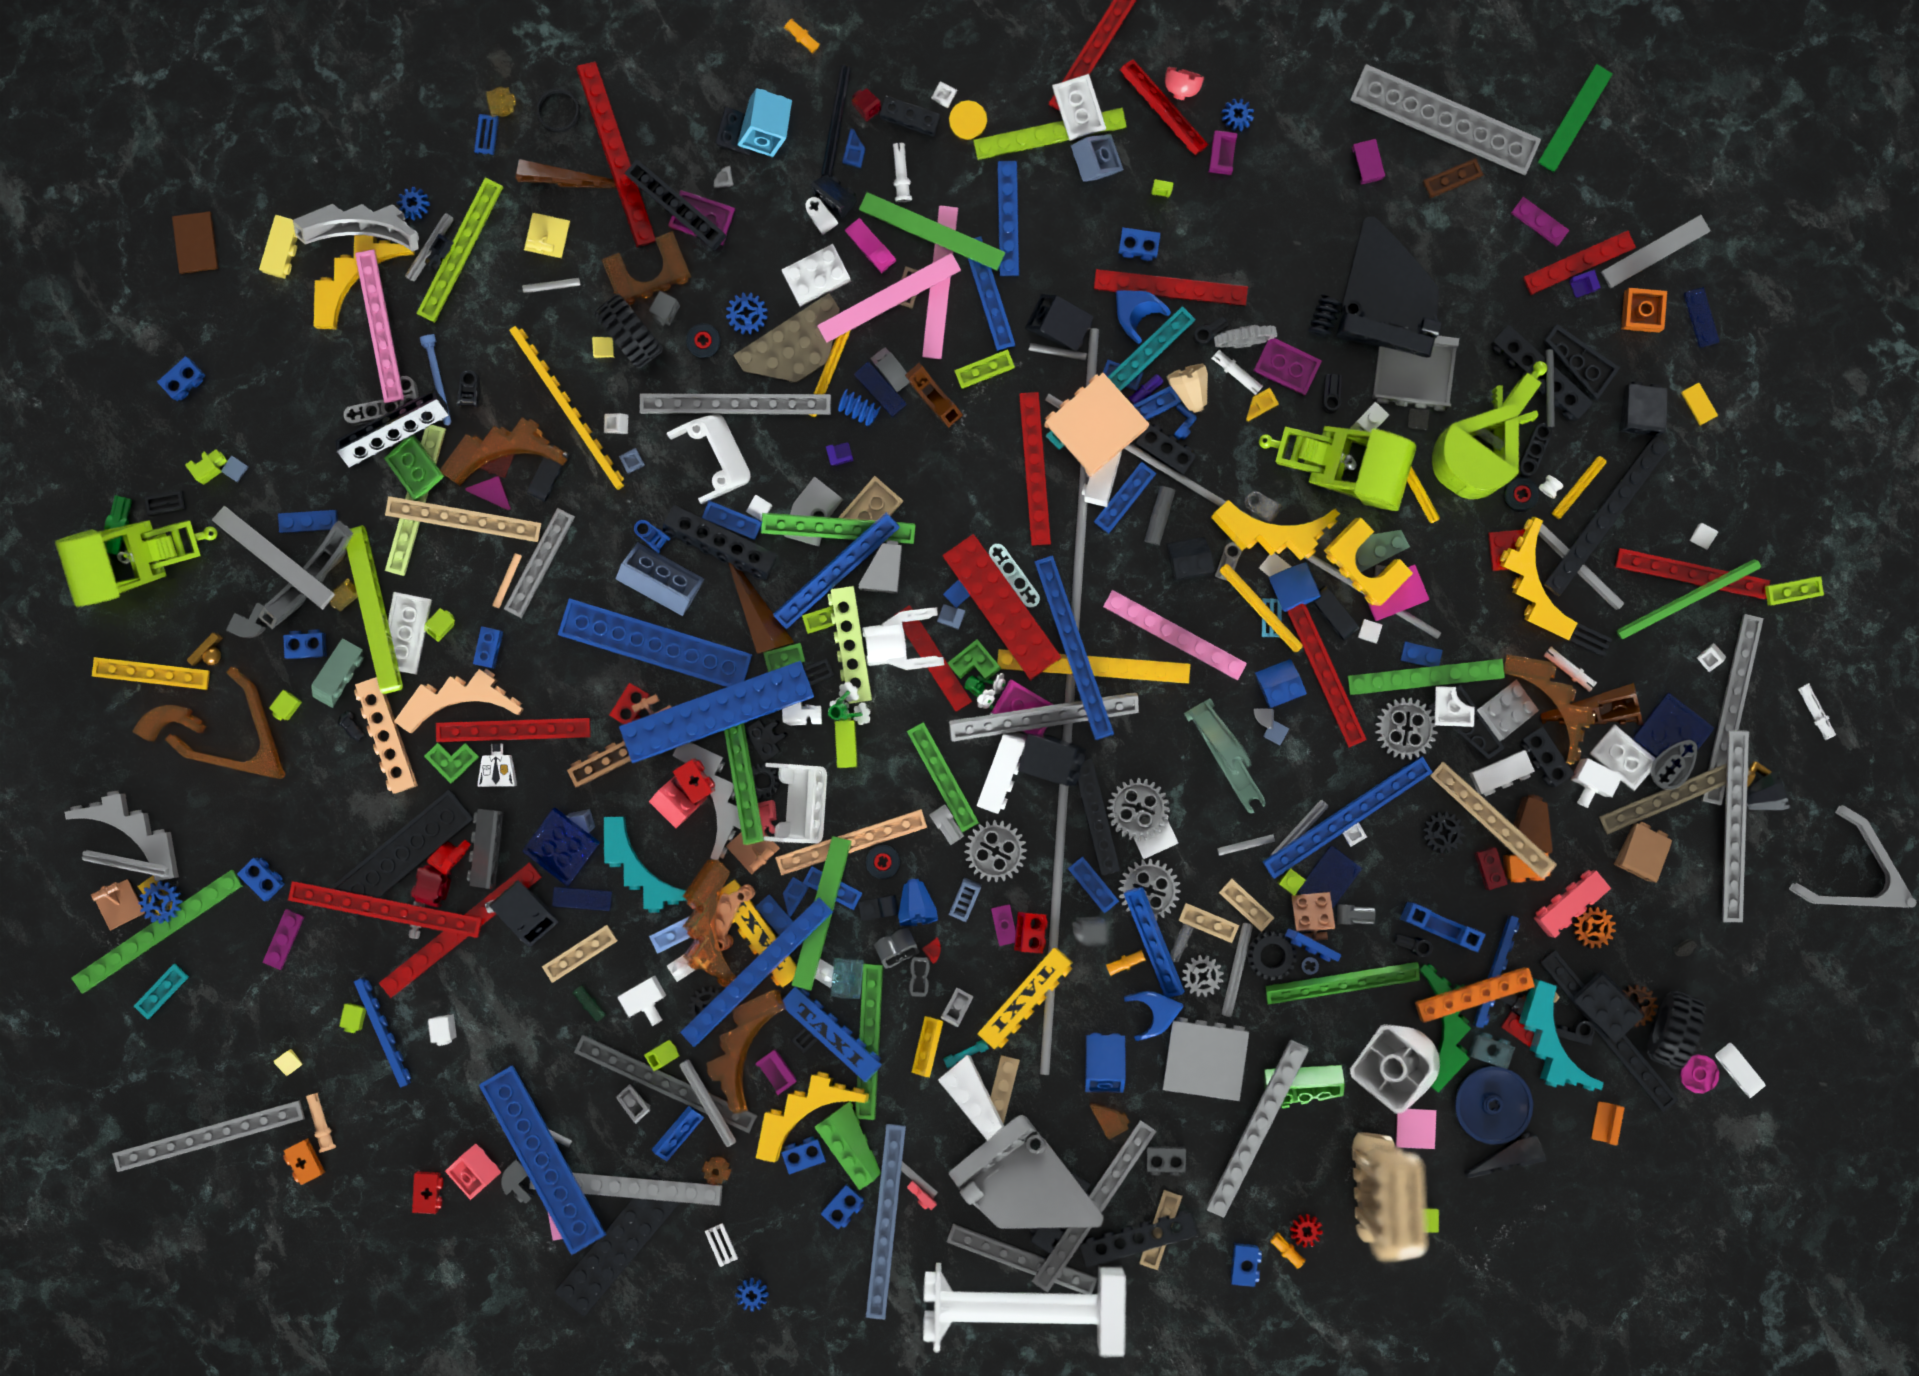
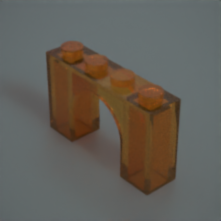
M673 231L655 238L663 258V268L659 276L652 281L639 282L634 280L628 274L620 253L602 259L615 294H620L628 305L633 304L637 298L642 297V299L652 296V292L657 290H668L672 284H683L691 277Z

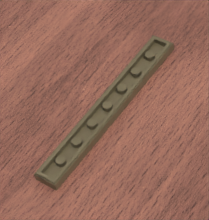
M1727 763L1686 780L1683 785L1676 789H1664L1600 816L1599 819L1606 834L1615 832L1726 785Z

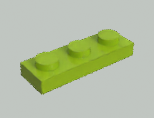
M1007 349L954 370L961 389L1014 369L1015 366Z
M1821 576L1765 586L1768 605L1824 595Z

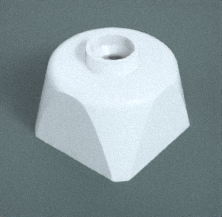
M1384 1025L1380 1026L1350 1068V1072L1354 1080L1394 1113H1403L1436 1080L1440 1061L1433 1042L1419 1030L1410 1027Z

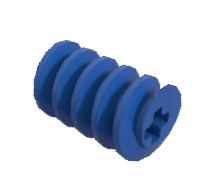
M846 389L840 399L838 411L842 412L845 409V415L847 416L852 412V419L859 416L858 421L861 423L866 419L865 425L869 426L874 422L881 406L874 409V402L868 406V399L861 402V395L855 399V392L847 395L848 389Z

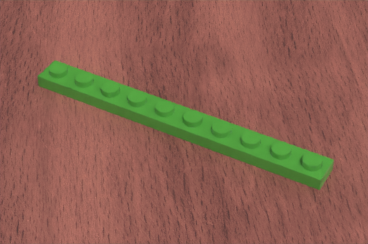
M230 870L178 905L182 909L175 911L177 917L170 916L171 921L167 922L164 919L163 923H159L156 920V922H153L73 976L72 980L82 994L87 992L244 885L234 870Z

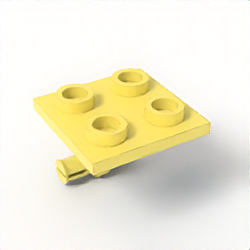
M532 213L524 250L562 258L570 221Z

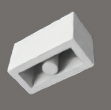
M454 1014L428 1019L431 1043L437 1042V1046L451 1043L452 1039L457 1037Z

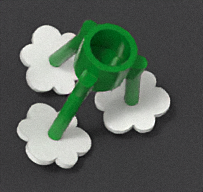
M1004 674L997 675L996 680L988 679L986 681L981 675H978V677L972 675L967 679L965 689L978 697L979 708L987 709L989 707L993 710L994 695L1000 694L1006 684ZM983 682L993 684V689L989 691L984 690L985 685Z
M845 682L844 685L841 684L839 686L840 697L830 702L831 707L828 710V716L834 720H839L840 718L846 720L853 717L859 725L869 723L870 709L867 708L865 703L855 706V712L849 713V704L844 702L845 699L848 702L856 701L859 698L858 689L850 682Z

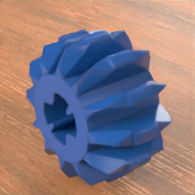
M1232 99V104L1228 102L1225 104L1227 109H1222V114L1225 115L1222 117V121H1228L1225 125L1227 128L1233 125L1232 131H1235L1236 127L1243 131L1244 126L1247 128L1250 126L1249 121L1254 119L1250 114L1254 110L1247 109L1250 106L1249 102L1243 105V99H1240L1239 103H1237L1236 99ZM1235 112H1236V114H1237L1238 112L1241 113L1240 118H1239V116H1238V118H1235V117H1234Z
M415 187L411 188V192L404 189L406 195L399 194L402 200L397 201V205L401 206L399 210L404 213L405 218H408L410 215L412 220L416 219V215L420 219L423 218L421 212L428 213V210L424 207L430 206V203L426 201L429 198L428 195H423L422 189L416 192ZM411 201H412V202H415V201H416L417 205H416V206H414V205L411 206V205H410V202H411Z
M750 1278V1284L743 1280L744 1287L738 1285L737 1289L741 1292L736 1293V1297L741 1299L737 1303L738 1305L745 1303L743 1306L744 1310L748 1306H750L751 1312L754 1311V1306L760 1310L762 1308L760 1303H767V1300L763 1297H768L769 1293L762 1292L767 1286L763 1285L760 1287V1279L756 1284H754V1278ZM751 1290L754 1294H757V1296L755 1295L754 1299H751V1296L747 1295V1293L749 1294Z

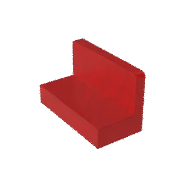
M464 840L458 847H455L447 841L428 858L427 862L446 875L464 857L471 844Z

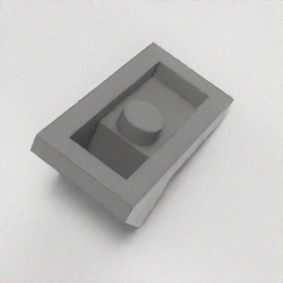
M956 988L941 1018L958 1027L973 996Z
M630 1084L616 1096L634 1123H637L650 1111V1104L644 1101Z

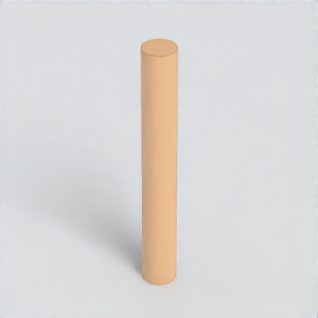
M514 554L492 606L500 608L522 557L521 555Z

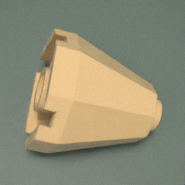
M1203 363L1185 367L1186 370L1181 371L1179 369L1167 376L1168 382L1189 411L1193 410L1194 413L1202 411L1204 406L1207 405L1208 373L1206 366Z

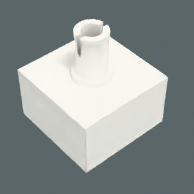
M1587 758L1580 759L1574 771L1575 775L1570 780L1585 787L1577 803L1588 808L1595 793L1604 797H1613L1623 776Z
M656 976L651 977L618 997L629 1017L639 1011H644L652 1026L663 1020L654 1005L655 1002L665 997L666 994Z

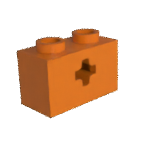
M308 1138L284 1150V1159L288 1165H291L294 1171L292 1172L293 1177L300 1185L325 1173ZM301 1160H306V1163L304 1165H300L299 1162Z

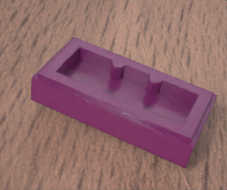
M1010 904L991 908L999 946L1015 943L1016 930Z

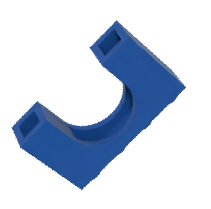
M1412 902L1406 903L1400 917L1401 920L1475 952L1479 951L1485 937L1484 933L1444 918Z

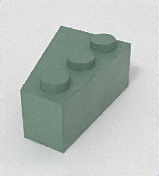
M342 638L311 685L313 697L333 708L346 684L352 679L354 670L363 662L362 649Z

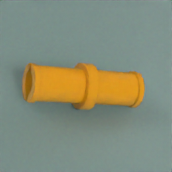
M792 18L784 26L796 38V41L798 43L801 42L811 53H814L820 46L808 34V31L806 29L803 30Z
M1142 950L1128 956H1121L1122 959L1106 964L1109 974L1113 976L1125 969L1127 971L1130 970V967L1145 962L1146 959Z
M1279 1232L1272 1237L1273 1239H1270V1242L1281 1251V1255L1286 1257L1297 1269L1305 1263L1306 1260L1294 1249V1245L1289 1244Z

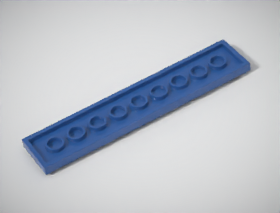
M570 598L558 635L725 687L745 681L753 656L743 651Z
M801 661L624 724L619 726L630 759L632 763L814 698V694Z
M510 1066L479 1085L571 1255L605 1236V1231L515 1067Z

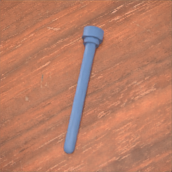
M435 334L420 337V342L427 351L435 389L446 402L434 351L436 343ZM450 414L443 419L444 424L447 426L451 424Z

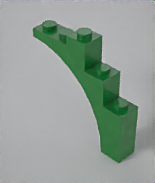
M1422 963L1419 966V972L1427 979L1435 996L1465 986L1463 984L1461 986L1455 984L1450 988L1452 984L1445 977L1439 978L1436 975L1438 971L1431 964L1426 965ZM1461 1011L1441 1017V1039L1437 1050L1440 1068L1436 1080L1431 1085L1438 1093L1470 1059L1466 1055L1468 1053L1466 1049L1460 1044L1458 1047L1456 1046L1471 1029L1468 1026L1469 1021L1462 1014L1458 1016Z

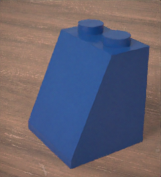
M1099 1033L1086 1035L1085 1092L1123 1093L1126 1080L1125 1036L1117 1033H1112L1109 1036Z

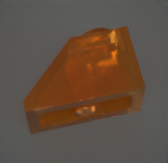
M1092 1102L1089 1104L1108 1140L1129 1129L1127 1124L1130 1122L1125 1113L1121 1114L1117 1109Z

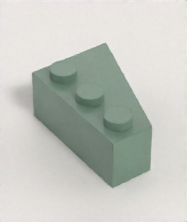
M1402 530L1371 534L1360 545L1355 556L1356 566L1360 573L1410 547Z

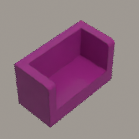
M1214 132L1209 172L1232 174L1237 133Z
M1376 139L1353 144L1352 152L1355 151L1361 174L1360 184L1383 180L1385 173Z
M776 1049L755 1063L757 1067L761 1068L776 1089L777 1095L797 1082V1078Z

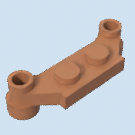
M749 884L743 885L738 891L731 894L724 893L721 895L708 925V928L712 931L714 948L717 951L727 950L733 945V937L728 934L737 910L741 902L749 901L755 895L754 888Z

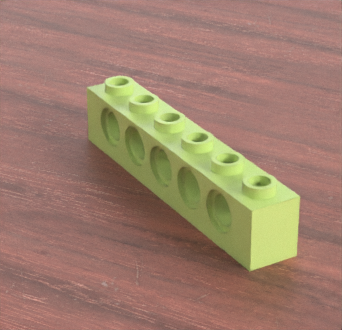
M854 586L832 589L831 594H828L829 605H833L834 613H831L832 624L837 626V632H834L835 643L840 645V651H837L838 662L843 664V670H840L841 681L850 682L855 677L861 680V686L857 688L859 698L856 701L852 700L849 704L872 700ZM843 601L849 605V610L845 613L838 610L839 603ZM845 620L850 621L852 624V629L849 632L841 629V624ZM848 639L853 640L855 643V648L851 651L846 650L844 647V643ZM852 658L858 662V667L854 670L849 669L847 666L848 660Z

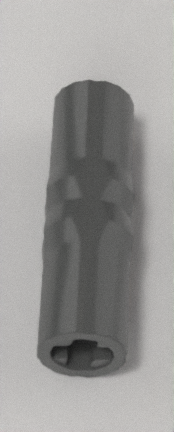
M1160 486L1145 542L1160 545L1175 495V489Z

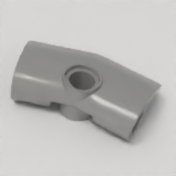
M814 477L795 500L790 515L814 516L816 512L820 511L824 513V517H830L844 499ZM784 535V537L818 547L822 537Z

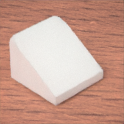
M621 413L605 414L604 433L627 434L628 415Z
M755 495L746 512L762 521V513H768L772 505Z
M1700 523L1690 541L1707 550L1718 534V531Z
M1714 643L1697 657L1709 672L1720 665L1726 658Z

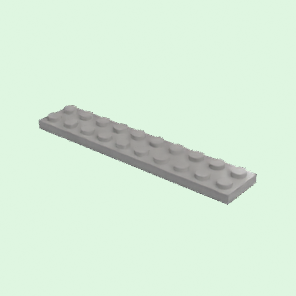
M1367 64L1350 99L1352 102L1523 175L1527 174L1541 141L1540 138Z

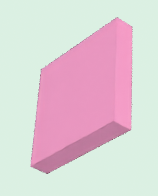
M1408 1108L1403 1113H1397L1395 1147L1435 1149L1436 1110Z

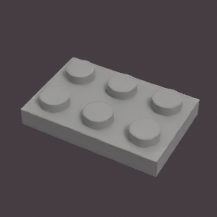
M1517 679L1477 709L1499 741L1506 738L1539 711Z

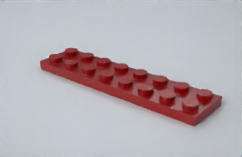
M974 534L942 555L1030 680L1062 658Z

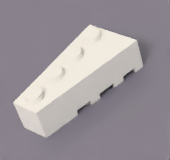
M1019 732L1003 734L978 800V807L997 814L1000 809L1004 810L1008 800L1004 797L1006 792H1011L1014 781L1011 779L1013 774L1017 775L1020 765L1018 760L1023 754L1027 735Z
M969 1055L965 1056L938 1081L982 1135L989 1140L1004 1128V1125L982 1082L972 1057Z

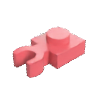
M773 800L758 803L763 836L765 835V829L768 827L769 832L774 834L775 827L771 821L777 820L775 802Z
M914 1181L907 1186L919 1199L918 1203L924 1209L929 1208L932 1210L937 1205V1202Z

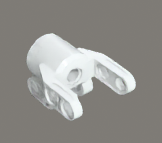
M937 608L902 611L882 625L863 627L862 636L866 638L868 656L865 658L867 666L891 664L905 670L944 665L943 657L937 656L907 659L902 622L924 620L937 616Z

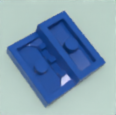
M1306 562L1269 577L1284 612L1300 604L1306 605L1321 597Z

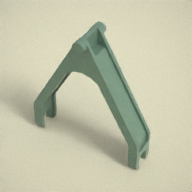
M1211 698L1185 712L1184 715L1188 722L1193 720L1245 809L1249 813H1254L1249 805L1251 800L1258 799L1263 807L1266 802L1241 759L1245 761L1247 767L1251 765V762L1237 739L1212 709L1215 705Z

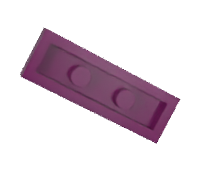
M1522 197L1511 212L1512 215L1556 247L1569 232V229L1525 197Z
M285 909L263 963L282 970L305 916Z

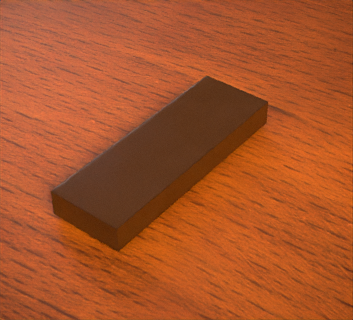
M1474 158L1423 180V184L1431 199L1483 176L1477 159Z

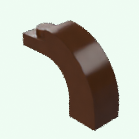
M920 363L905 374L910 385L948 428L963 416L957 406L937 386Z

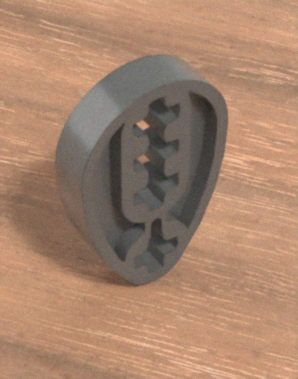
M1691 740L1676 743L1663 751L1653 761L1650 774L1658 787L1673 790L1685 783L1696 762V743ZM1691 745V751L1693 752H1688L1682 757L1681 755L1685 751L1683 746ZM1678 759L1680 761V768L1675 767L1672 771L1674 775L1670 774L1667 776L1668 783L1665 781L1661 783L1659 781L1661 779L1659 774L1663 776L1667 772L1665 767L1670 768L1673 765L1671 760L1676 761Z

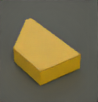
M1270 388L1253 396L1246 418L1247 422L1279 405Z

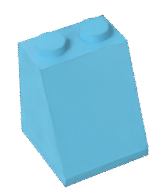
M756 88L749 99L738 146L773 157L787 137L792 100Z

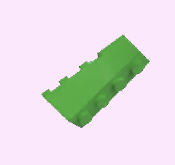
M1342 1065L1299 1068L1281 1104L1282 1109L1290 1107L1289 1104L1301 1102L1302 1105L1316 1098L1321 1101L1344 1096L1345 1083ZM1275 1068L1264 1070V1091Z
M849 1101L820 1121L815 1126V1129L857 1188L861 1190L873 1182L881 1174L872 1150L868 1147L866 1135L863 1134L860 1128V1121L858 1116H855L853 1104Z

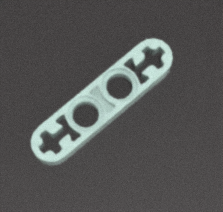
M1001 544L992 545L989 549V556L1026 607H1036L1040 601L1037 591L1005 547ZM1001 548L1002 557L1005 558V556H1007L1009 559L1004 560L1001 563V565H999L997 562L1001 560L998 556L994 557L992 555L994 553L993 549ZM1012 563L1014 571L1009 574L1005 573L1003 570L1004 564ZM1018 578H1022L1025 581V587L1022 589H1018L1014 585L1015 580ZM1028 587L1031 588V590H1029L1028 593L1031 596H1036V598L1034 599V604H1032L1031 602H1026V600L1028 599L1026 594H1024L1023 596H1021L1020 594L1021 592L1025 591Z

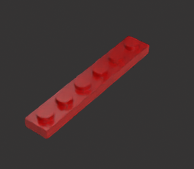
M1134 59L1122 66L1120 71L1124 74V77L1133 84L1137 92L1148 101L1149 105L1155 109L1162 120L1170 126L1175 135L1185 143L1194 155L1208 146V143Z
M1625 231L1524 276L1523 280L1530 295L1627 253L1635 249L1636 246L1629 231Z
M909 605V606H907L906 608H904L903 610H901L900 612H902V611H910V610H913V609H912L911 606ZM920 620L902 622L903 631L921 658L931 656L943 657ZM945 659L942 666L927 667L956 712L972 702Z

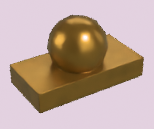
M212 633L192 653L187 661L193 666H197L202 660L208 665L217 664L221 659V653L215 646L223 638L217 633Z

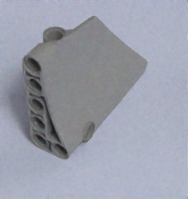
M1023 1115L1013 1119L949 1172L950 1177L961 1190L960 1194L969 1205H975L1001 1229L1101 1227L1104 1219L1101 1212L1047 1141L1041 1137L1028 1118ZM1036 1140H1040L1041 1146L1035 1150L1033 1143Z

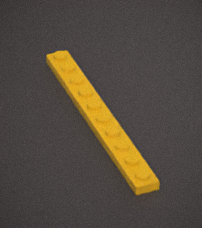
M516 326L511 328L509 331L617 490L624 486L622 483L624 478L618 470L616 472L613 470L611 465L614 463L610 457L602 454L600 450L603 447L597 439H592L590 436L592 431L586 423H581L579 420L582 417L576 407L571 408L569 405L571 400L565 391L561 393L558 388L560 383L555 376L550 377L547 372L549 367L544 360L540 362L536 356L539 352L533 344L529 346L526 341L528 338L527 334L522 328L520 330Z
M998 650L997 664L1001 669L1023 671L1009 650ZM1060 654L1062 658L1043 671L1045 673L1073 675L1066 654ZM1087 656L1093 674L1097 677L1189 683L1190 664Z

